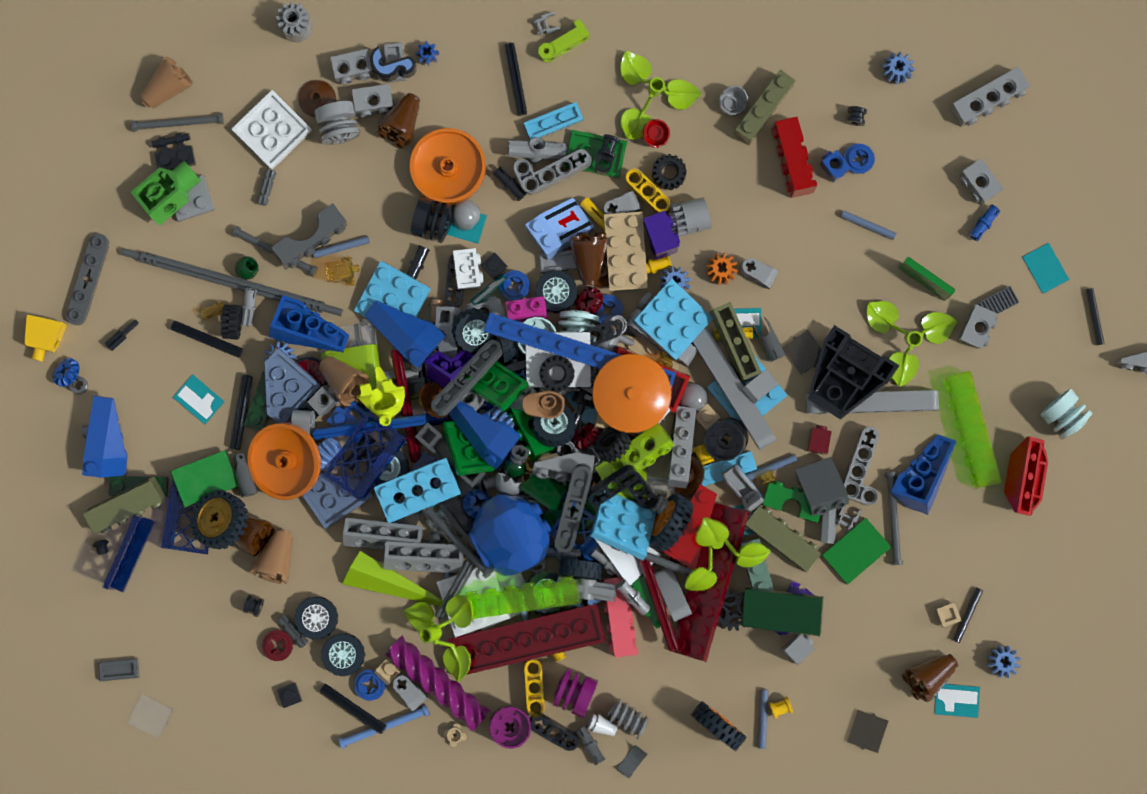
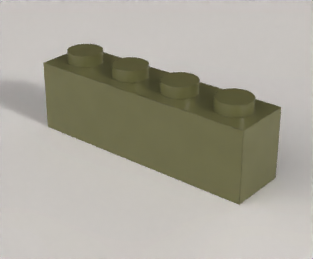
M780 69L736 128L734 135L750 145L794 86L796 80Z
M729 302L711 310L709 313L713 317L712 320L739 380L742 382L762 373L732 303Z
M154 476L88 508L83 513V516L94 534L99 531L102 534L110 530L111 525L116 523L121 525L127 522L128 517L132 515L135 517L140 516L145 512L144 509L150 506L152 509L162 504L161 501L165 498V494Z
M758 506L747 520L745 526L804 572H807L821 554L817 551L819 547L811 541L809 543L802 539L804 536L797 530L791 531L787 528L788 523L783 519L778 518L777 520L772 516L773 512L765 506L762 508Z

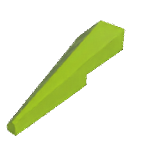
M362 551L358 553L342 583L347 586L426 602L440 606L443 601L398 572L385 570L384 564Z

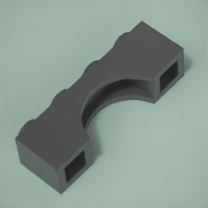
M333 203L317 214L319 226L311 238L297 241L286 236L271 247L272 253L285 270L289 267L291 269L300 263L299 260L301 258L311 256L319 245H326L331 240L330 237L345 231L347 221Z
M427 422L415 438L440 459L447 457L451 469L456 472L446 438ZM484 472L460 475V477L476 489L488 474Z

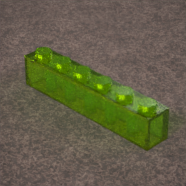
M971 371L946 377L944 387L946 393L950 394V409L955 412L956 419H954V424L961 434L959 442L961 448H964L966 452L964 460L966 466L970 467L971 474L969 478L971 485H975V489L1001 483Z
M572 577L561 578V582L554 583L552 579L541 581L542 585L534 586V582L522 584L523 588L515 589V585L503 587L504 591L496 592V588L485 589L484 594H477V591L465 592V596L472 603L473 619L579 604L581 603L578 580H573Z

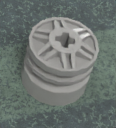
M351 101L333 102L323 105L314 111L317 124L324 126L319 130V134L322 135V144H341L360 136V129L356 128L358 122L351 120L356 116L354 105Z

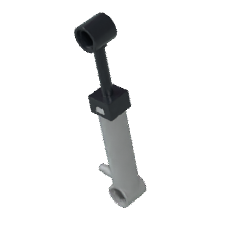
M611 315L605 318L603 323L614 320L619 322L622 326V333L627 329V321L624 317ZM610 324V329L604 330L603 326L604 339L608 338L606 334L612 332L613 335L616 334L612 324ZM621 333L617 338L598 344L596 347L615 352L618 342L633 346L634 340ZM595 367V368H596V371H597V373H598L601 369ZM591 376V385L593 384L595 376ZM579 387L578 389L576 388L571 401L578 404L574 413V418H576L575 431L585 407L590 409L595 407L592 395L593 388ZM571 441L566 443L567 451L563 455L575 453V445ZM562 446L555 448L553 454L557 453L558 456H563L560 451Z

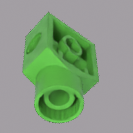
M183 160L173 170L159 167L133 189L131 194L147 214L160 226L189 202L188 192L201 179Z

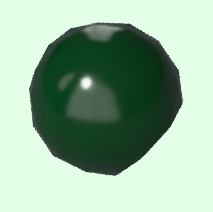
M240 257L235 263V272L241 279H253L259 271V265L253 257Z
M510 455L505 458L503 463L506 474L514 478L522 476L527 469L526 463L522 465L514 464L510 460Z

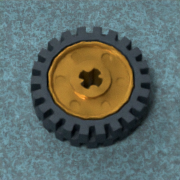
M215 490L214 493L209 492L207 493L208 497L203 496L201 498L203 502L198 501L196 503L198 508H194L192 511L195 515H191L190 520L194 521L190 523V527L193 528L191 531L195 535V539L205 546L221 550V548L226 549L228 545L233 546L234 541L238 542L240 540L239 534H244L245 531L242 528L247 527V523L244 521L248 520L246 515L248 511L245 508L244 502L229 492L223 490Z

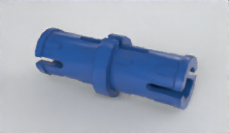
M991 204L984 215L978 218L977 224L968 234L971 239L978 242L984 232L991 228V223L1001 212L998 207Z

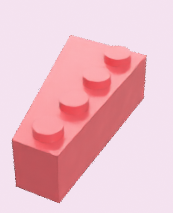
M624 578L604 579V583L617 585ZM617 589L615 601L603 603L604 614L609 615V622H606L607 634H611L612 641L608 642L609 651L614 653L615 658L638 655L631 605L627 603L626 597Z

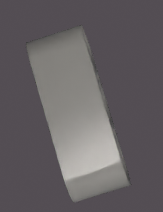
M663 567L654 571L658 587L674 622L691 615L692 612L673 570Z

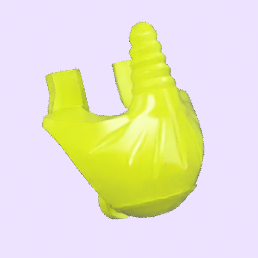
M377 366L375 369L376 388L372 390L370 383L361 384V394L357 395V398L380 418L379 422L381 425L388 426L391 423V418L401 411L405 398V388L403 386H395L392 379H387L382 368Z

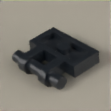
M176 133L175 136L167 138L162 136L152 141L153 148L161 147L162 151L154 153L157 169L160 167L173 170L183 160L189 166L196 165L193 146L184 145V141L191 140L189 133ZM178 144V148L168 150L167 145Z

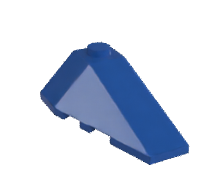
M282 295L269 331L270 338L288 344L344 352L349 339L348 333L332 322H327L320 317L319 313L307 308L306 304L302 301Z
M377 300L365 314L388 341L417 368L424 364V361L431 356L447 335L432 322L424 321L415 317V315L404 313L395 307Z
M93 396L83 456L82 475L99 478L126 475L128 455L123 444V434L120 431L114 398Z
M459 401L448 413L479 456L495 469L510 454L512 448L521 437L519 433L502 421L497 423L490 419V415L486 413L481 415L475 412L472 406L462 401Z
M938 434L925 447L923 453L916 460L914 459L904 472L902 471L899 474L891 494L908 508L928 515L956 445V440Z

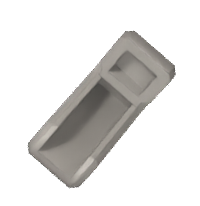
M734 464L722 473V478L741 499L747 511L754 510L764 502V498L756 485L745 475L739 465Z

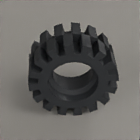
M662 155L661 158L654 162L652 178L659 188L674 190V188L680 187L685 180L687 173L686 165L677 155ZM667 165L673 166L677 171L676 176L672 179H666L662 175V169Z
M224 304L221 316L222 339L238 340L240 338V331L242 329V310L240 305Z
M552 356L546 359L539 371V379L543 386L555 392L568 388L575 376L573 364L563 356ZM554 366H560L565 372L564 378L560 381L552 380L549 375L550 369Z
M607 427L605 432L602 430L600 432L601 435H597L593 448L605 462L611 463V461L615 462L616 458L621 459V455L627 453L625 450H629L631 439L625 432Z

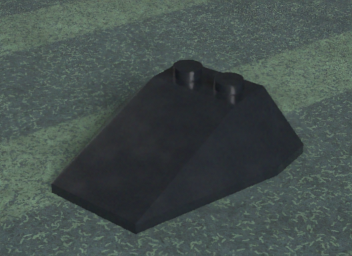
M834 325L823 342L808 400L841 420L885 386L900 365L884 355L881 357L852 339L850 334Z

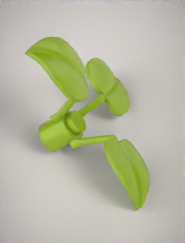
M626 51L620 65L623 80L632 86L637 85L640 81L643 84L649 83L647 91L650 96L642 111L631 108L626 110L621 117V127L625 137L635 140L642 138L641 131L644 124L652 120L649 115L644 113L653 97L661 95L663 91L665 95H669L668 103L671 107L677 110H685L701 96V91L693 84L680 79L670 81L667 87L664 80L659 77L644 80L651 75V64L644 57Z
M888 301L870 302L867 305V320L873 330L879 333H886L891 326L905 335L904 341L909 345L905 353L896 352L889 357L890 360L900 365L892 377L900 387L909 383L918 372V357L912 354L908 355V353L913 349V346L916 347L922 343L923 334L925 333L926 339L929 342L940 344L950 337L957 324V320L950 315L932 312L925 315L921 321L924 330L920 333L918 331L907 332L893 324L899 317L898 309L894 304Z
M703 518L696 534V541L699 545L708 546L709 567L708 569L699 567L693 570L685 581V588L691 591H702L711 588L716 583L717 575L711 572L712 548L719 549L725 543L734 555L738 557L736 560L737 564L747 568L762 563L770 554V549L760 543H748L740 549V552H737L727 540L729 536L727 527L717 521Z
M464 595L451 598L446 605V613L451 618L439 625H435L433 622L435 617L434 611L426 602H419L405 609L403 612L406 618L419 632V638L423 643L433 642L434 645L440 644L451 647L445 650L443 662L456 681H461L467 675L471 664L468 650L464 646L455 647L452 643L439 641L438 639L442 635L441 628L453 621L459 628H465L471 624L473 608L469 598Z

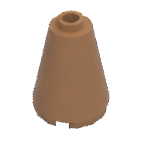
M168 56L161 61L140 94L142 97L141 102L147 108L159 106L192 85L193 81L182 67H177L175 65L176 62Z
M332 356L326 357L320 362L319 370L340 403L344 406H351V402L360 401L357 398V395L361 394L360 385L366 384L370 380L366 373Z
M280 528L279 531L273 532L251 567L250 573L255 576L259 573L262 576L261 579L277 584H282L283 581L284 584H287L293 540L290 531Z

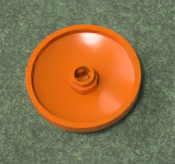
M454 128L437 129L426 134L416 144L410 158V174L416 188L422 195L433 199V202L436 203L441 201L443 204H455L470 198L480 188L486 173L485 156L479 143L468 133Z
M637 354L621 355L607 362L598 372L593 384V402L599 416L612 428L628 433L641 432L655 426L666 414L671 401V386L665 371L652 359Z
M284 422L269 425L255 435L249 446L247 462L250 474L258 488L268 496L279 500L295 499L309 492L317 482L321 469L320 453L313 438L301 427Z

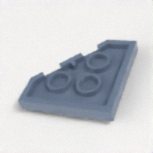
M277 346L264 360L266 406L268 416L277 423H285L292 416V412L298 410L321 385Z
M320 473L312 489L302 495L325 529H328L374 497L363 480Z

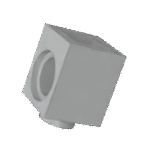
M329 385L322 386L308 401L320 416L329 413L339 402ZM324 395H327L328 403L324 400Z

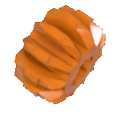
M716 253L715 259L710 257L708 261L711 264H706L705 267L710 270L706 275H713L710 280L711 282L718 279L717 285H721L722 280L727 285L729 283L728 278L734 280L733 274L738 273V270L733 268L737 266V262L730 263L733 256H729L726 259V253L722 254V258ZM718 265L720 267L722 265L725 266V273L723 271L722 273L718 272Z

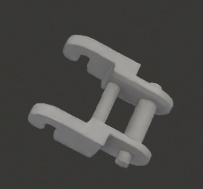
M555 12L541 15L540 19L536 18L533 21V24H536L538 28L537 35L542 36L544 33L549 35L555 33L556 30H561L560 26L551 29L548 27L546 19L550 18L551 15L555 16ZM541 22H544L546 29L542 30Z
M845 505L840 509L838 514L840 518L836 519L837 526L839 524L848 527L849 531L851 528L853 529L854 526L852 524L857 522L862 509L859 508L856 516L851 517L843 512L846 507ZM843 516L851 520L850 524L842 520Z

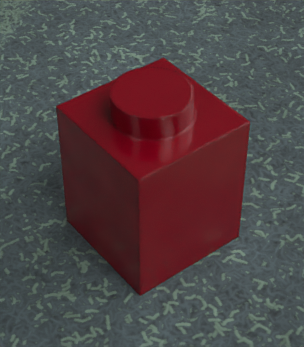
M821 425L811 428L807 452L828 454L832 431L827 430L828 427Z

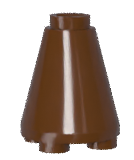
M407 93L406 96H403L377 123L376 128L378 131L376 134L382 139H388L393 142L398 148L402 149L405 145H409L414 133L420 99L412 93Z
M579 232L577 235H571L569 243L582 284H598L608 243L606 233L599 232L588 236V232Z
M248 516V520L244 521L247 523V527L242 528L245 531L244 534H239L240 540L234 542L247 554L256 556L261 553L275 531V526L267 520Z
M951 654L942 655L907 668L902 674V678L911 687V694L916 700L921 699L925 702H930L956 671L958 662Z

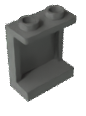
M832 457L795 469L797 482L802 487L812 516L823 515L827 511L835 508L840 509L849 504L848 493Z

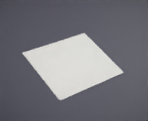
M590 332L555 333L590 344ZM526 345V380L529 384L528 387H544L539 379L540 367L549 357L560 355ZM567 358L573 364L575 370L573 382L569 387H591V365ZM554 366L550 369L549 375L552 380L560 381L564 378L565 372L560 366Z
M595 539L621 576L630 585L643 574L637 557L621 550L617 551L615 547ZM649 544L647 552L660 557L662 554L659 549Z

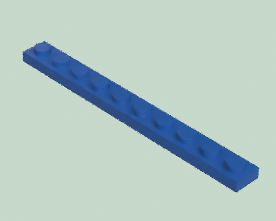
M493 313L489 314L484 329L485 332L600 369L610 360L621 356V354ZM662 368L672 388L676 372Z

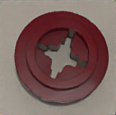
M590 286L587 289H582V292L577 295V301L574 302L576 310L585 311L592 315L597 313L603 304L601 291L596 287ZM588 297L593 299L589 301L588 304L585 303V301L588 300Z
M590 422L586 425L582 424L580 428L576 429L577 431L574 433L571 442L575 445L576 449L588 448L597 440L596 437L597 435L599 436L600 430L595 428L594 424Z
M282 630L271 631L263 639V653L272 661L285 660L293 650V640ZM284 640L281 644L284 652L280 649L273 651L275 647L273 641L279 642Z

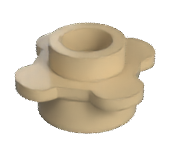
M457 723L451 729L444 731V737L448 738L449 744L452 747H456L457 743L465 741L467 738L466 733H463L461 730V725Z

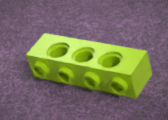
M657 423L633 439L631 445H629V450H625L627 453L625 455L622 454L621 459L616 458V461H611V463L604 461L595 469L602 480L617 471L619 467L625 465H633L640 473L643 468L651 466L656 461L655 459L669 453L675 444L665 429ZM654 443V448L648 450L650 444ZM639 454L638 460L633 462L634 456ZM610 483L608 488H614L617 483Z

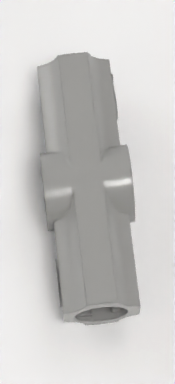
M539 137L532 138L530 141L509 140L508 157H524L538 163L544 159L559 160L566 156V143L546 142Z
M558 576L556 593L573 595L581 599H599L614 602L617 585L600 583L591 579H573Z

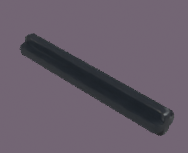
M514 42L505 44V51L517 115L524 116L527 115V108Z
M173 321L171 325V330L237 358H240L243 349L178 321Z
M244 374L241 377L229 446L235 450H240L253 379L251 375Z
M328 684L322 686L320 693L377 733L382 734L387 726Z

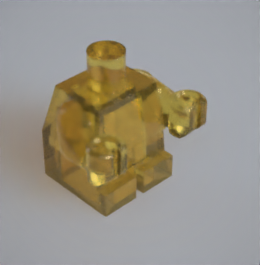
M342 257L341 261L325 263L327 282H344L348 287L354 286L356 284L354 283V273L360 271L359 265H353L352 257Z

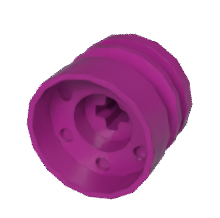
M568 668L560 678L555 690L553 706L557 707L561 699L565 701L562 710H565L569 703L573 704L572 714L584 718L599 680L586 676L582 683L578 682L580 673L576 672L574 679H571L569 677L572 669Z
M501 707L490 718V735L503 748L513 749L520 747L530 736V719L517 707ZM506 722H508L509 724L512 723V722L514 723V724H513V728H514L513 731H510V730L505 731V729H506L505 723H506Z

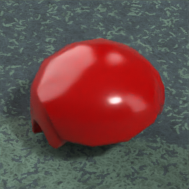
M660 119L649 120L644 124L641 131L645 144L653 148L665 145L670 136L668 125Z

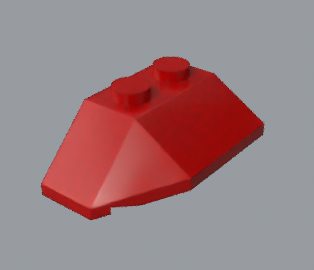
M1027 436L1010 454L1004 494L1015 513L1031 516L1042 501L1048 468V458L1044 448L1045 443L1042 439Z

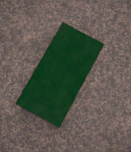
M746 587L742 627L820 636L824 597Z

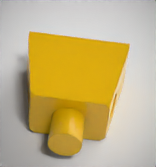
M27 314L25 346L34 348L31 359L43 362L45 351L55 353L67 328V324Z

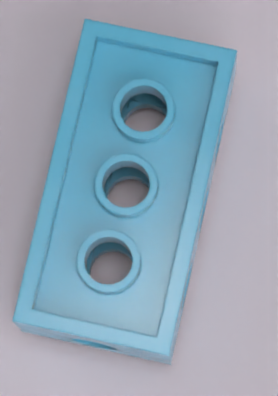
M447 457L374 486L388 523L461 494ZM434 477L441 480V485L437 488L430 484V480ZM420 485L423 488V493L420 495L414 494L412 491L413 486ZM397 492L405 495L403 502L395 500L394 495Z

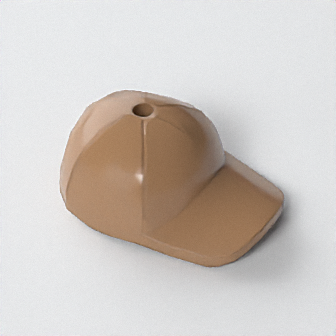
M542 390L541 392L530 393L524 396L522 405L528 415L551 419L557 418L563 413L565 400L559 392Z

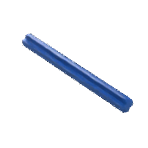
M421 414L392 418L388 426L381 425L378 420L314 429L313 438L318 440L425 425L426 416Z

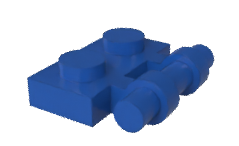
M353 401L351 402L352 405L347 406L345 410L337 406L327 422L335 427L364 423L366 420L371 422L377 417L368 408L365 409L358 402ZM352 410L361 415L359 420L350 415ZM366 433L347 436L359 444Z

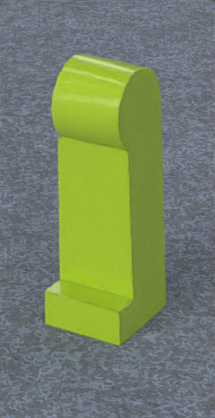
M581 19L574 22V29L551 43H544L539 47L538 53L542 61L551 62L590 39V34Z

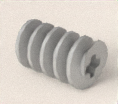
M622 699L617 700L606 717L612 715L611 722L618 719V727L624 723L623 730L626 731L631 728L630 735L637 732L636 739H639L648 725V717L645 716L641 719V712L634 715V707L628 710V703L621 706Z

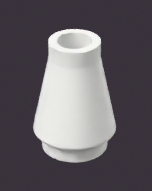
M592 714L587 728L593 733L614 737L618 726L599 714Z

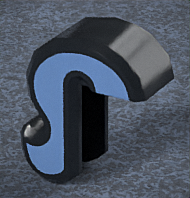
M378 46L371 52V67L376 77L382 81L391 82L396 80L401 73H403L405 78H410L416 73L417 66L415 60L410 56L384 63Z

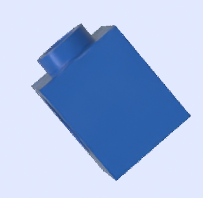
M838 150L833 153L831 151L826 153L822 157L823 161L820 164L833 183L851 169ZM836 161L839 164V168L833 169L829 162Z

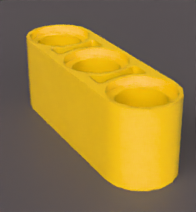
M631 169L627 172L626 185L655 214L663 211L667 213L669 211L670 200L641 171ZM636 175L639 177V181L632 183L629 177ZM645 188H650L653 194L645 196L642 191ZM662 201L667 207L662 210L658 209L656 203Z
M532 659L525 664L524 668L527 710L530 715L535 713L530 708L533 702L541 704L542 708L539 712L543 713L545 709L542 664L540 661ZM530 663H536L539 666L537 673L532 674L528 671ZM536 682L540 685L538 693L530 691L529 685Z

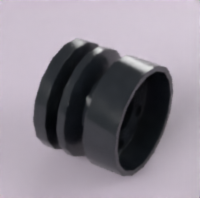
M421 196L414 211L410 234L424 238L426 232L430 231V240L433 241L438 233L437 242L443 243L451 227L453 205L447 203L443 211V202L440 201L436 209H433V199Z
M725 417L719 419L707 429L704 436V445L711 457L718 461H730L745 450L749 434L741 421ZM727 434L729 437H732L729 442L727 439H724V436Z

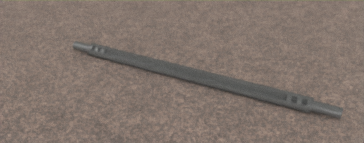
M126 248L122 251L123 256L137 259L144 264L244 292L245 288L257 289L256 295L280 301L282 295L302 301L312 311L342 316L343 309L326 305L325 302L144 251L140 253Z

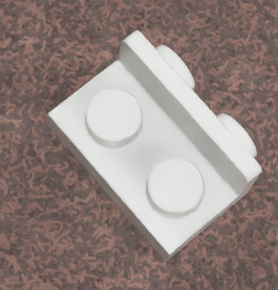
M476 248L453 251L457 290L480 288V283H483V274L478 269V265L481 264L480 253H476Z

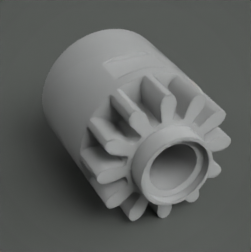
M291 2L290 5L284 4V8L278 9L279 14L276 16L278 27L283 36L291 42L306 40L311 35L313 23L307 10L301 4L297 5L294 2Z
M704 197L671 205L672 213H668V215L671 216L674 224L671 228L672 230L676 229L678 237L711 229L709 211Z

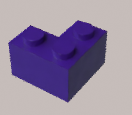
M663 211L643 218V224L649 237V245L654 258L659 259L677 253L680 240L677 232L673 233L671 228L674 225L671 216Z
M462 350L451 359L437 351L424 361L427 377L445 388L475 354Z

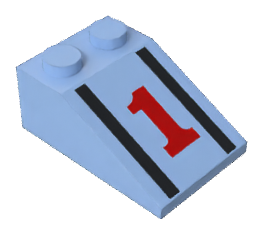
M574 198L553 207L525 224L526 230L548 260L570 246L569 239L571 235H577L579 232L589 233L595 229Z

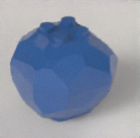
M497 495L479 509L469 535L486 568L494 570L499 575L513 576L535 567L545 558L549 547L548 532L552 530L547 520L542 521L540 515L543 513L537 502L533 504V502L529 503L517 496Z

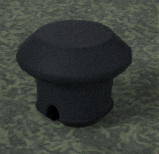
M106 539L96 541L92 547H96L97 554H105L109 551L107 547L109 541Z

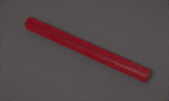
M397 349L392 350L390 353L396 385L405 388V398L401 408L402 417L413 416L402 354ZM415 426L405 427L411 462L421 461L418 439L415 438L417 435Z
M638 558L668 650L670 652L679 649L651 563L648 560Z

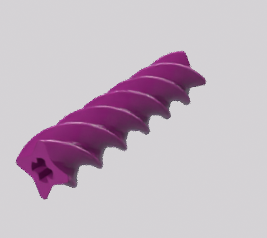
M403 635L399 637L385 654L386 657L392 659L396 667L406 670L410 679L421 683L425 692L436 696L437 701L443 707L450 708L452 714L457 719L465 721L467 727L472 732L491 711L488 707L479 705L474 695L464 692L459 682L450 680L445 670L435 667L433 661L428 656L420 654L414 644L405 642Z

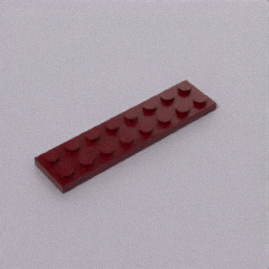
M715 503L710 519L727 527L729 531L727 540L738 552L749 512ZM725 543L719 549L712 548L711 572L717 575L716 583L711 588L702 591L687 590L685 599L692 614L678 621L675 637L679 649L672 651L674 653L707 662L737 557ZM702 546L696 569L699 567L708 569V546Z
M597 603L447 639V643H452L455 647L464 646L468 650L471 664L467 675L606 642Z

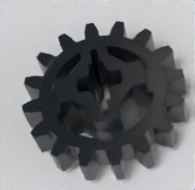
M727 589L725 599L728 597H735V599L730 603L723 602L722 609L725 615L723 619L719 616L718 623H722L720 628L723 629L725 626H728V631H731L732 627L738 631L739 625L743 626V612L741 611L740 604L741 602L744 604V592L738 595L737 590L734 589L732 594H730V591ZM724 605L730 607L735 605V610L740 615L733 613L729 615V610ZM737 617L741 619L739 622L729 623L732 618Z

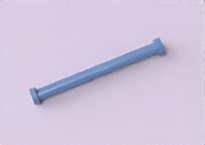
M425 704L418 710L384 722L387 726L385 730L424 715L426 717L429 716L430 713L427 705ZM369 728L346 738L340 737L338 740L341 748L344 749L349 744L378 733Z

